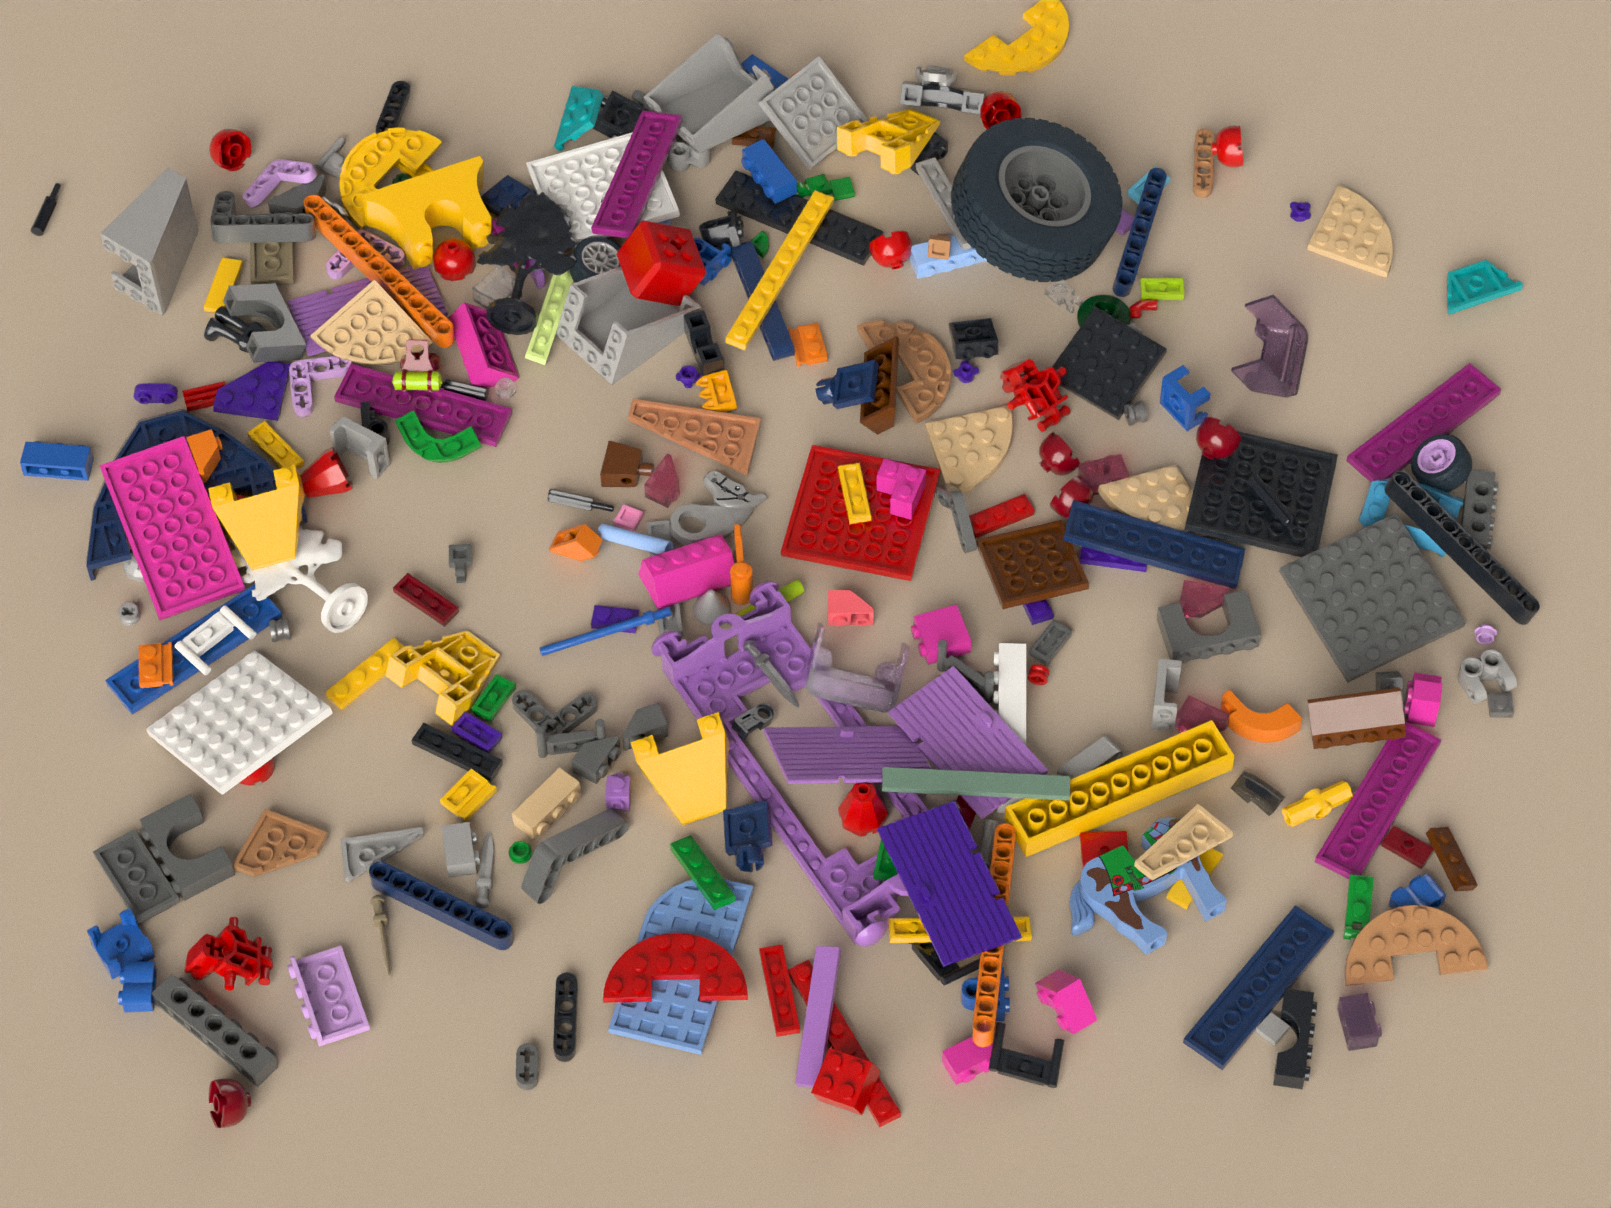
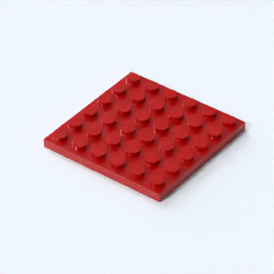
M812 445L781 548V556L912 581L941 469L896 461L926 470V486L910 520L890 514L892 495L877 491V474L884 458ZM860 463L871 512V521L849 524L838 466Z

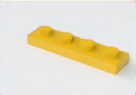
M393 637L326 691V697L338 708L344 709L386 675L389 656L404 646Z

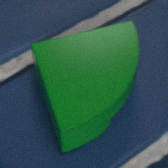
M762 230L750 241H752L756 253L764 258L769 251V240L767 234Z

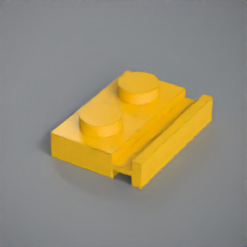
M470 769L440 799V803L457 817H461L464 822H467L497 792L496 786H492L480 774Z

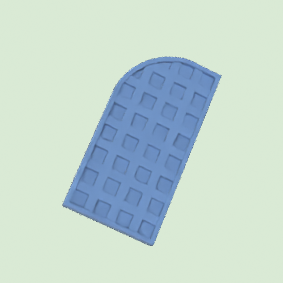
M723 879L734 893L735 902L713 910L693 880L676 885L662 894L649 908L637 943L661 934L687 933L715 942L733 957L753 893V886ZM700 979L652 980V1002H617L608 1030L611 1034L702 1055L719 1001H700Z

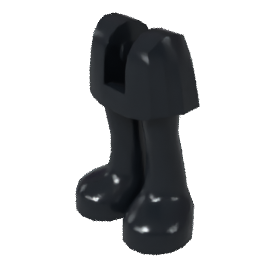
M221 306L216 310L215 318H210L204 332V338L213 342L219 336H222L239 345V350L248 353L246 345L251 333L267 330L258 322H253L250 325L236 316H230L226 306ZM228 324V325H230V326H233L234 328H236V329H238V330H240V331H242V332H244V333H243V335H242V334H240V333H238V332L232 330L231 328H229V327H227V326H225V325Z

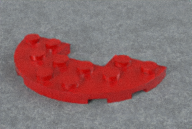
M667 933L653 936L637 943L616 961L605 982L603 1003L652 1002V980L700 979V1001L748 1000V991L740 966L720 945L693 934Z

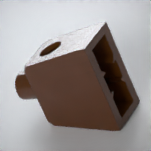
M608 441L600 473L601 487H636L640 475L652 477L654 464L643 462L642 450L614 441Z

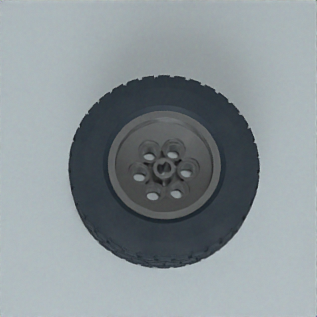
M1014 118L1011 121L1009 119L997 123L984 131L972 144L954 177L951 190V207L953 215H955V222L957 227H960L961 234L967 239V243L972 249L975 248L976 253L983 259H987L988 263L994 267H999V270L1007 274L1011 273L1012 276L1023 277L1025 280L1034 282L1036 280L1038 282H1049L1050 280L1051 282H1057L1062 279H1070L1084 272L1097 260L1117 229L1123 205L1120 184H1118L1119 180L1116 173H1113L1110 163L1106 162L1105 156L1100 151H1097V148L1090 141L1087 142L1086 138L1080 134L1074 133L1073 130L1067 127H1061L1062 125L1058 123H1050L1048 120Z

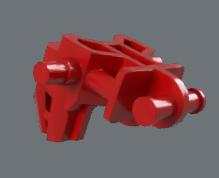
M1026 359L1003 370L1000 375V379L1003 380L1002 389L1006 393L1013 392L1015 395L1007 403L1008 408L1013 410L1018 406L1026 405L1031 414L1027 417L1029 421L1043 415L1045 420L1037 423V427L1041 432L1046 431L1051 425H1057L1064 416H1068L1071 413L1066 405H1063L1059 410L1056 407L1068 398L1067 395L1062 396L1057 388L1061 383L1060 378L1067 373L1066 369L1060 367L1054 370L1053 367H1048L1039 371L1033 360Z
M230 917L229 925L217 937L205 934L188 951L184 972L190 973L194 980H203L207 975L216 972L224 977V988L228 991L234 989L236 975L245 978V985L249 986L260 974L258 983L260 985H269L270 970L273 968V960L271 959L272 947L268 945L261 947V937H256L253 941L249 940L246 931L238 927L239 919L237 917Z

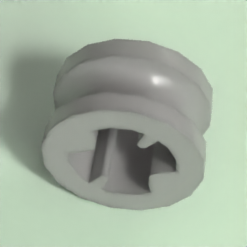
M125 603L120 606L118 615L121 623L130 626L139 621L140 613L135 604ZM129 612L130 614L133 613V615L129 616L125 615V613Z

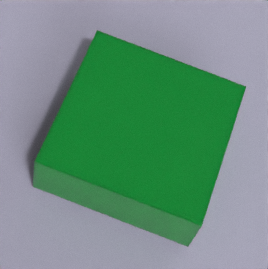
M850 177L829 181L834 201L855 197Z

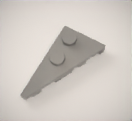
M422 827L341 839L346 882H350L367 872L373 863L385 861L424 837Z

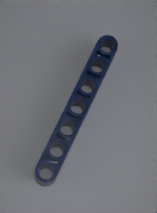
M1153 168L1149 171L1112 287L1114 294L1119 297H1126L1130 294L1167 179L1166 172L1160 168Z
M752 241L743 242L740 246L736 247L730 246L731 256L748 300L764 275V270ZM775 300L759 326L773 361L795 355L793 342Z
M378 861L370 866L369 876L371 885L375 890L498 950H507L512 946V927L507 921L385 862ZM379 875H385L384 877L377 878ZM420 894H424V895H425V896H423V897H417V896L420 895ZM440 904H445L443 907H437ZM459 914H466L463 917H457ZM479 924H486L483 927H477ZM499 934H507L504 937H498Z

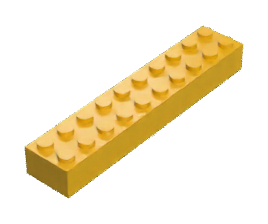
M1211 720L1070 779L1069 800L1025 798L1006 806L1005 823L1014 826L1016 829V842L1025 857H1029L1076 837L1081 832H1088L1231 771L1234 754Z

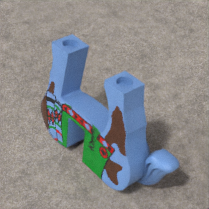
M1172 816L1157 819L1142 836L1141 846L1145 852L1181 819ZM1123 845L1090 860L1083 867L1081 878L1073 887L1069 900L1072 918L1071 934L1073 936L1081 935L1092 929L1095 922L1094 913L1106 919L1117 932L1132 940L1145 955L1166 944L1167 932L1163 927L1148 920L1138 909L1137 902L1163 892L1178 880L1184 882L1205 922L1225 912L1227 902L1224 895L1211 883L1209 874L1202 866L1199 856L1151 880L1134 866L1135 860Z

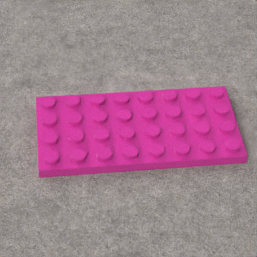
M184 436L100 465L101 472L159 620L245 590Z

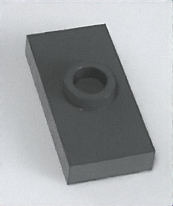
M1053 619L1030 648L1028 655L1048 666L1071 637L1072 630Z

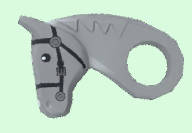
M710 471L703 478V485L713 495L714 503L712 505L687 504L675 509L669 523L671 535L679 543L685 545L720 534L726 538L734 533V525L741 524L742 526L752 514L754 507L767 500V496L765 494L751 495L743 485L730 480L718 471ZM686 517L698 518L702 521L705 528L698 533H689L681 528L679 521Z

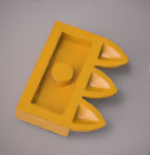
M727 370L705 375L696 382V385L705 387L699 396L710 399L703 404V409L717 412L737 409Z

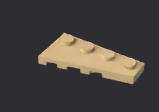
M1197 804L1135 861L1134 866L1149 879L1154 880L1232 838L1234 832Z

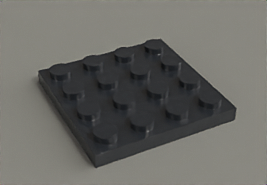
M1095 307L1052 367L1054 370L1060 367L1066 369L1067 373L1060 378L1061 383L1059 385L1119 420L1124 413V405L1130 404L1167 353V348Z

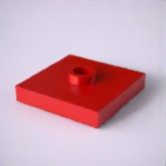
M1127 831L1080 833L1082 869L1090 860L1122 845L1129 852Z

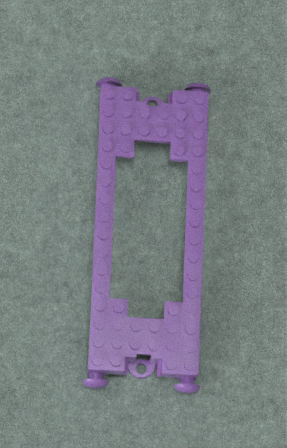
M767 580L758 584L750 593V603L756 609L741 617L735 614H724L716 618L711 626L712 638L710 640L704 635L687 644L685 639L681 641L679 633L668 631L655 639L651 647L654 656L662 657V670L696 719L719 713L730 743L728 750L729 766L755 803L767 801L770 804L771 826L853 943L862 947H868L877 943L885 935L888 919L896 918V913L900 912V908L896 903L897 897L900 895L909 896L899 874L886 881L873 879L877 855L857 865L846 848L825 858L738 734L731 728L735 718L748 711L739 698L771 682L760 668H755V659L748 651H744L743 644L747 640L755 641V646L761 654L766 653L770 656L769 662L792 689L793 693L808 686L837 727L867 726L792 624L790 605L778 591V584ZM724 623L732 625V627L727 630L720 628V626ZM738 634L739 651L725 657L724 641ZM885 792L902 816L896 821L928 810L916 793Z

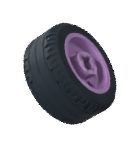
M1439 434L1428 438L1417 447L1411 459V470L1419 483L1445 492L1455 490L1461 486L1469 477L1472 469L1471 454L1459 438L1450 434Z

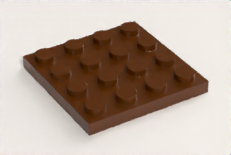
M1062 520L976 540L978 551L1002 609L1089 589V582L1072 543L1062 541L1065 532Z

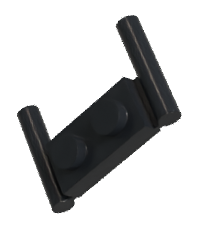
M931 942L908 943L912 945L914 953L938 981L940 980L944 986L979 969L980 958L962 967H959L956 962L943 967Z
M997 1022L988 1070L1040 1086L1047 1085L1050 1088H1057L1064 1040L1055 1039L1051 1061L1002 1048L1006 1024Z

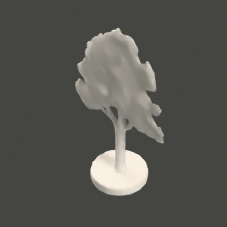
M299 525L296 559L253 571L233 540L229 539L236 549L230 552L237 569L244 566L247 567V575L241 576L243 583L255 581V590L251 591L252 597H256L258 601L266 599L267 596L285 587L287 583L303 584L326 601L321 612V621L329 631L334 633L350 629L365 612L368 595L360 585L346 583L331 593L315 579L314 572L322 563L327 564L338 561L342 557V543L339 540L328 539L326 544L321 543L324 535L323 531L303 530ZM307 565L309 568L308 574H303L298 568Z

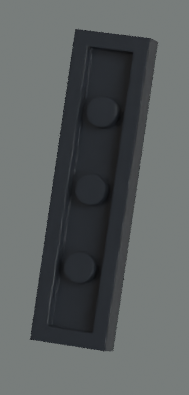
M424 722L411 740L412 745L467 771L473 769L490 782L503 765L502 759Z

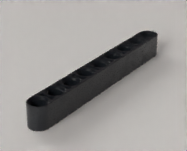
M1396 471L1385 486L1386 495L1514 621L1521 625L1528 624L1540 609L1537 599L1409 474L1404 471Z

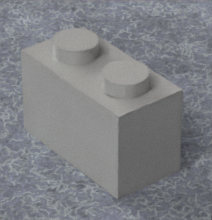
M469 822L441 826L448 877L477 874L476 865L480 864L478 850H473V845L477 844L476 831H471Z

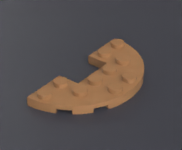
M884 320L857 325V331L869 350L895 336L899 338L898 359L912 381L896 387V394L914 423L917 424L936 412L944 402L951 383L950 361L942 345L928 332L923 333L915 329V325L897 321L896 324L884 323Z
M1402 906L1380 914L1358 933L1346 958L1345 986L1393 981L1394 975L1391 957L1436 952L1439 975L1487 970L1488 964L1480 943L1460 920L1442 910L1428 906Z

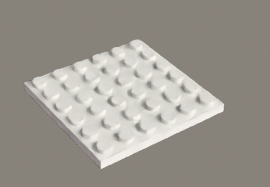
M632 133L526 163L537 195L544 192L549 199L553 200L556 205H560L567 215L570 216L572 228L569 232L572 233V237L577 241L576 246L582 240L589 237H610L608 235L593 234L591 227ZM663 170L641 221L658 223L680 216L678 206Z
M254 650L216 679L209 682L205 687L191 695L183 703L173 708L165 716L155 721L146 730L149 736L223 795L333 714L330 706Z

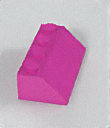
M464 302L448 319L453 324L457 347L460 350L471 383L491 388L518 380L519 375L503 332L490 325L486 317V309Z
M722 534L645 558L642 560L638 575L659 610L702 596L710 589L717 591L731 586L730 568L734 564L730 547Z

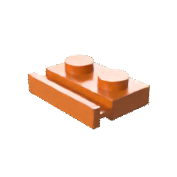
M818 323L797 326V329L792 330L788 328L795 350L794 357L797 367H800V364L811 365L828 361Z
M168 642L166 645L161 643L139 645L140 688L160 687L163 684L173 685L172 642Z

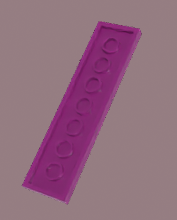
M650 111L641 112L591 227L593 234L629 238L639 225L683 122L682 115Z
M1469 363L1347 456L1346 461L1370 482L1391 478L1396 471H1401L1411 463L1413 453L1422 442L1435 435L1451 433L1499 396L1501 388Z
M354 364L349 366L334 396L335 402L361 409V402H369L370 410H375L377 414L398 419L414 410L423 427L451 435L472 427L480 443L497 447L512 416L511 408L444 389L428 392V390H407L406 392L395 390L392 383L394 375Z
M1405 722L1406 737L1396 740L1388 739L1317 854L1315 862L1349 879L1350 874L1362 876L1440 746L1441 739Z

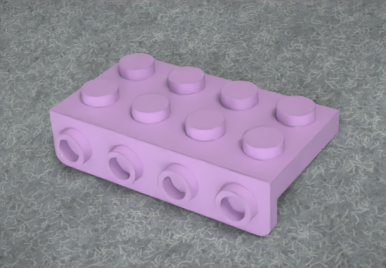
M342 946L298 960L295 959V956L290 957L291 964L287 965L291 979L296 978L298 984L294 985L298 999L303 998L305 1004L301 1005L304 1018H310L311 1025H308L311 1039H317L319 1047L370 1030Z

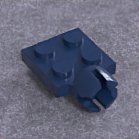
M507 175L484 193L481 199L488 211L499 216L501 210L508 206V204L512 208L517 209L523 197L528 194H537Z
M875 360L837 368V373L834 377L821 379L816 383V386L825 385L815 388L818 400L822 401L824 405L832 404L836 409L874 401L879 364Z
M767 801L724 810L725 852L728 856L735 855L736 866L740 871L753 872V863H755L756 871L760 870L764 865L763 852L765 848L773 846L770 804Z

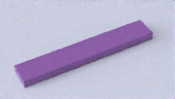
M816 946L795 1082L799 1087L814 1086L826 1056L841 957L840 947Z

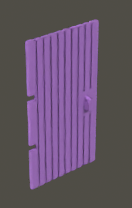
M411 266L397 269L445 317L448 316V312L427 266L414 270ZM368 278L332 288L333 293L329 295L326 290L287 301L292 317L306 341L305 349L308 356L326 351L312 340L310 336L369 285L371 281Z
M954 666L888 711V714L914 743L919 739L923 741L918 745V748L938 770L1038 775L1048 773V769ZM961 795L981 819H984L988 814H991L995 809H998L1002 804L1012 799L1008 797Z
M900 726L764 727L765 736H767V740L781 767L787 784L839 783V778H842L844 783L882 782L883 767L931 769L925 755L918 748V741L914 743Z

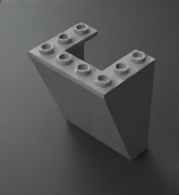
M719 34L711 38L643 97L652 112L682 115L683 122L677 134L699 153L770 121L758 103L776 90V87L770 82V74L765 69L760 70L754 65L752 69L756 77L752 73H746L744 67L738 62L739 56L732 49L734 47L732 42L728 38L723 39Z
M167 168L100 233L103 241L102 245L108 252H114L123 261L133 264L123 275L115 271L111 273L114 288L119 292L128 294L135 302H141L150 311H156L162 316L168 308L198 234L187 179L170 168Z
M620 266L570 284L556 335L613 385L684 334L683 315L698 312L701 307L688 295L683 297L680 309L674 305L636 299L630 293Z

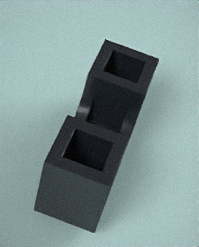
M702 310L683 315L684 332L702 377L724 371V359L718 344L713 343L711 328L705 311Z

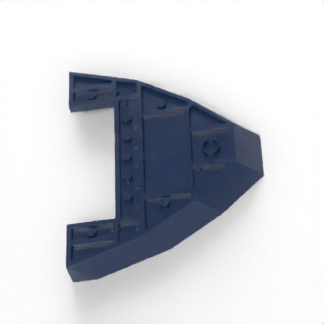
M183 409L138 420L112 460L120 459L183 436L187 442L186 437L212 429L214 436H219L223 449L219 450L221 460L207 482L203 483L209 499L208 488L226 483L231 484L235 494L252 489L255 496L277 490L274 469L262 456L225 430ZM105 479L93 504L86 558V567L91 581L95 580L94 569L132 559L121 520ZM302 505V520L303 523H307L308 521L305 512V507Z

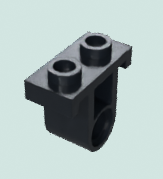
M736 210L728 211V216L702 223L699 226L702 239L715 248L722 246L724 243L732 244V247L740 246L741 237H744V223L742 217L737 216Z

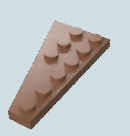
M639 399L632 400L628 414V421L748 476L761 425V418Z

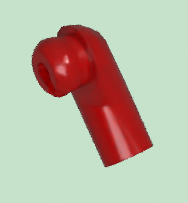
M1140 300L1129 307L1130 317L1140 318L1141 311H1157V300Z

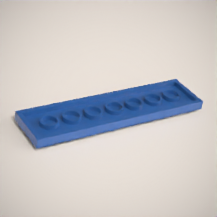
M254 584L162 643V645H166L168 642H172L173 685L163 684L160 687L140 688L139 659L106 679V684L127 710L134 714L200 671L175 648V644L178 641H182L191 632L219 612L223 606L226 605L256 634L270 626L269 620L278 621L281 619L282 612L268 597L261 601H258L256 597H252L251 590H255ZM234 626V630L199 658L207 665H210L249 638Z

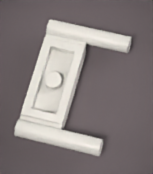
M225 605L219 612L191 632L182 641H178L175 644V648L204 675H208L211 672V668L199 658L230 634L234 630V626L250 640L256 636V632Z

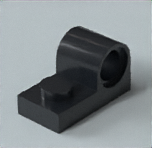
M361 402L362 426L386 438L388 445L390 436L387 423L382 419H376L375 410H370L369 402Z

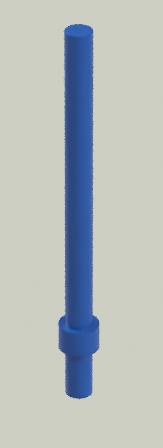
M669 607L654 612L649 610L643 612L641 616L539 647L542 656L636 626L643 624L647 626L655 623V620L671 616L672 614Z

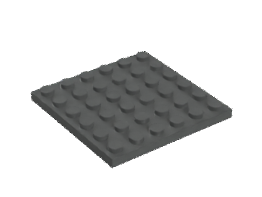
M1397 513L1284 565L1279 570L1347 683L1464 627L1466 624Z

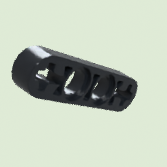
M396 81L392 84L376 125V134L384 132L385 127L388 129L398 128L410 97V85L407 82ZM394 102H395V103H399V104H401V105H400V106H392L391 103H394ZM388 116H392V117H394L395 119H394V120H387V119H385V118L388 117Z
M568 972L562 973L557 977L555 989L553 1049L556 1059L561 1062L572 1060L576 1053L578 983L575 975ZM565 981H570L569 994H565ZM566 1001L573 1004V1007L568 1011H563L559 1008L560 1004ZM563 1023H569L572 1029L564 1033L559 1030V1026ZM562 1040H567L568 1049L566 1053L561 1051L563 1048Z

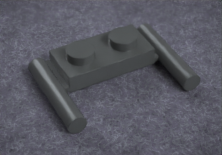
M945 640L938 641L937 670L946 672L954 666L988 704L993 701L994 673L989 671L984 676L981 672L970 668L961 659H957L952 655L946 658L947 642Z
M596 720V735H594V730H579L572 733L559 732L554 735H548L547 741L544 728L538 726L535 729L539 757L545 758L547 754L556 755L578 752L584 743L606 738L604 720Z

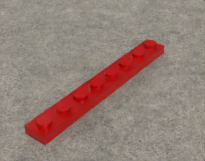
M809 959L788 969L789 977L806 1006L808 1004L813 966ZM833 1003L828 1043L831 1048L869 1061L838 1007ZM878 1076L866 1106L877 1125L882 1127L900 1118L901 1112Z

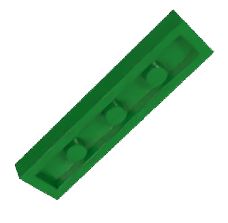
M691 835L670 843V850L713 910L735 902L734 893Z

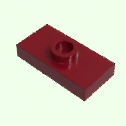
M1396 826L1391 828L1381 844L1385 849L1420 869L1425 866L1434 853L1433 847Z

